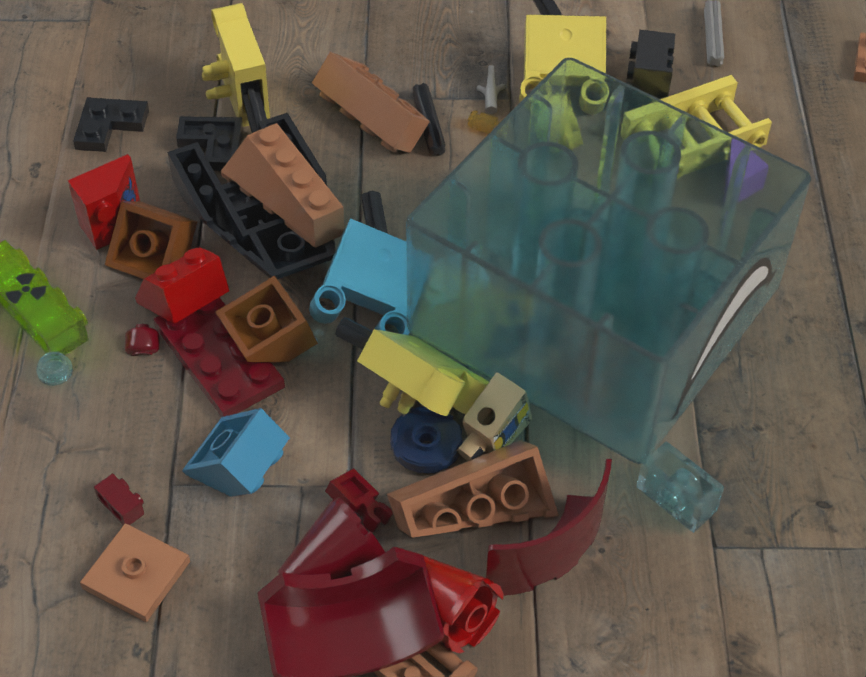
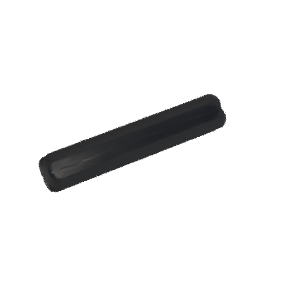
M425 83L421 85L415 84L412 88V94L417 111L430 121L423 132L429 153L432 156L442 155L446 151V144L429 86Z

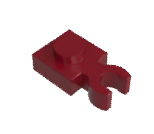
M354 468L331 480L325 489V492L333 500L338 497L341 498L355 513H358L362 517L363 525L371 532L376 531L380 522L386 525L393 515L392 510L386 504L376 501L379 492Z

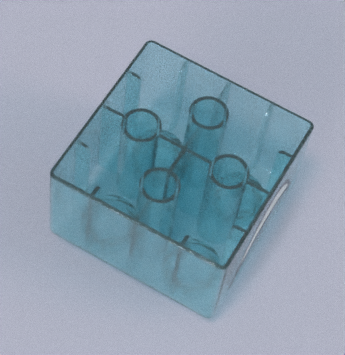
M564 58L408 215L406 220L407 328L413 335L490 380L498 372L527 392L528 401L629 461L643 464L650 458L779 288L810 186L811 175L799 166L575 58Z

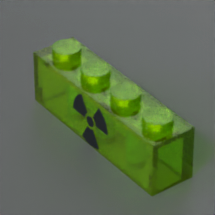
M6 240L0 243V306L55 362L89 340L85 327L88 324V320L80 308H72L68 304L65 294L59 287L53 288L49 284L46 275L39 267L34 269L30 265L27 256L20 248L15 250Z

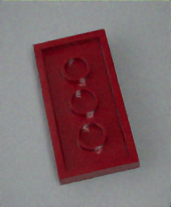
M219 297L175 324L161 316L154 318L153 321L159 334L219 415L224 417L237 414L284 389L285 381L271 362H247L215 313L226 306Z

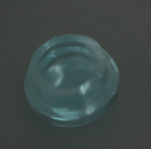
M49 352L40 358L36 372L42 383L54 386L66 382L71 377L73 366L70 359L64 354Z

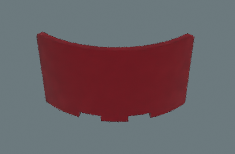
M606 459L602 481L594 497L567 495L561 519L548 535L522 543L492 544L488 546L486 578L493 580L501 586L503 596L533 591L534 586L545 583L553 578L557 580L578 564L580 557L593 544L599 531L612 459Z
M394 546L379 557L351 568L352 575L331 580L330 573L300 575L281 572L257 592L273 676L353 677L408 660L442 641L444 630L424 556Z

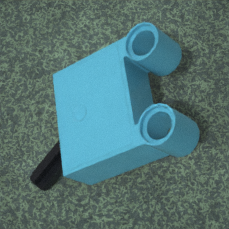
M368 191L361 195L365 224L351 218L349 219L343 230L323 285L317 290L310 302V315L319 323H331L336 320L347 300L384 315L374 329L386 331L385 324H392L398 329L399 334L409 335L411 330L409 318L433 252L389 235L381 194L376 191ZM319 299H330L334 303L335 309L326 310L321 306Z

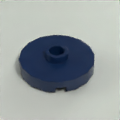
M417 407L411 409V413L406 414L404 417L402 414L396 419L391 428V451L395 459L406 469L417 473H435L447 469L458 459L460 454L457 449L462 444V428L453 420V416L450 413L448 416H443L426 407ZM424 441H429V442H431V443H430V444H423L422 442H424Z

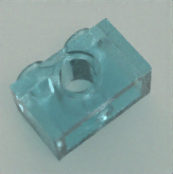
M667 441L641 463L636 486L693 533L718 511L725 486Z

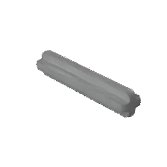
M707 0L704 7L707 63L710 66L716 65L719 67L723 64L724 59L721 3L718 0Z

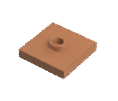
M125 523L81 580L80 584L83 590L147 623L190 563V557L188 554Z

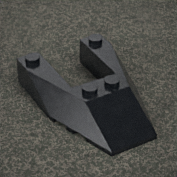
M288 113L258 122L259 130L277 123L327 186L326 174ZM198 142L167 152L172 180L184 202L203 223L269 278L275 276L277 279L333 259L336 251L334 240L315 248L286 226L285 220L276 213L272 215L265 210L263 203L253 195L248 197L243 193L236 182L231 181L221 185Z

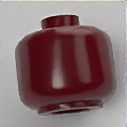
M137 324L126 332L125 352L131 356L153 355V353L158 352L160 335L157 330L149 327L148 324Z

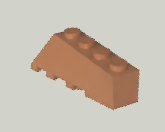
M330 52L312 81V84L321 90L319 95L332 104L337 103L340 105L339 111L352 120H359L362 130L372 136L378 135L382 139L381 145L394 153L398 150L411 153L430 121L411 104L398 98L399 94L396 91L382 84L383 80L369 73V68L365 64Z
M275 123L247 135L221 170V176L229 182L232 180L240 186V190L248 197L253 195L263 203L265 210L272 215L274 213L285 220L286 226L315 248L342 236L345 228L342 204L280 126Z
M522 440L387 494L398 529L412 538L454 532L462 528L493 526L495 523L508 521L521 522L535 517L544 516L548 518L559 516L538 447Z

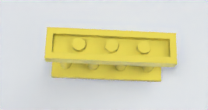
M732 75L625 111L622 135L627 142L644 137L660 157L656 178L659 183L672 178H678L688 172L727 159L733 137L740 138L751 149H758L766 145L772 121L767 118L753 124L734 103L738 82ZM724 109L739 129L725 133L709 113ZM697 118L713 138L699 143L683 122ZM671 128L686 148L671 152L656 132Z

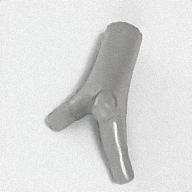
M494 65L488 66L486 87L477 86V91L485 96V112L488 114H495L497 112L498 93L506 87L503 83L496 86Z

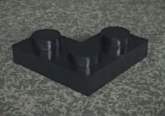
M87 97L73 140L75 150L106 152L112 130L143 132L149 113L148 101Z
M180 116L176 137L177 146L181 148L198 142L201 148H206V158L213 170L221 171L241 145L242 117Z

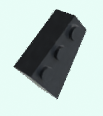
M639 29L638 42L632 41L629 59H634L635 62L629 61L627 79L632 80V82H626L624 100L630 101L628 110L669 96L673 73L674 33Z

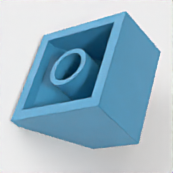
M262 408L221 417L182 471L187 476L231 497L252 494L263 484V476L269 467L278 462L282 457V449L290 437Z

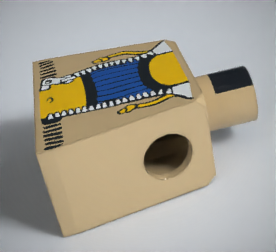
M496 372L463 418L462 422L467 438L457 449L458 453L465 460L470 461L480 457L484 451L490 453L510 445L532 421L527 392Z

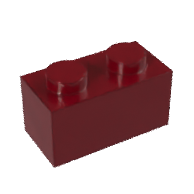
M112 473L94 486L97 499L122 525L125 523L131 525L145 514L142 506L144 504L143 499L138 493L135 492L133 494L129 490V485L123 478L118 479Z

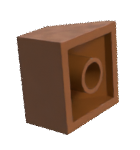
M122 201L105 265L144 279L155 273L156 269L160 266L171 264L190 250L198 221L141 201Z
M275 276L215 312L247 362H289L318 344L307 320Z

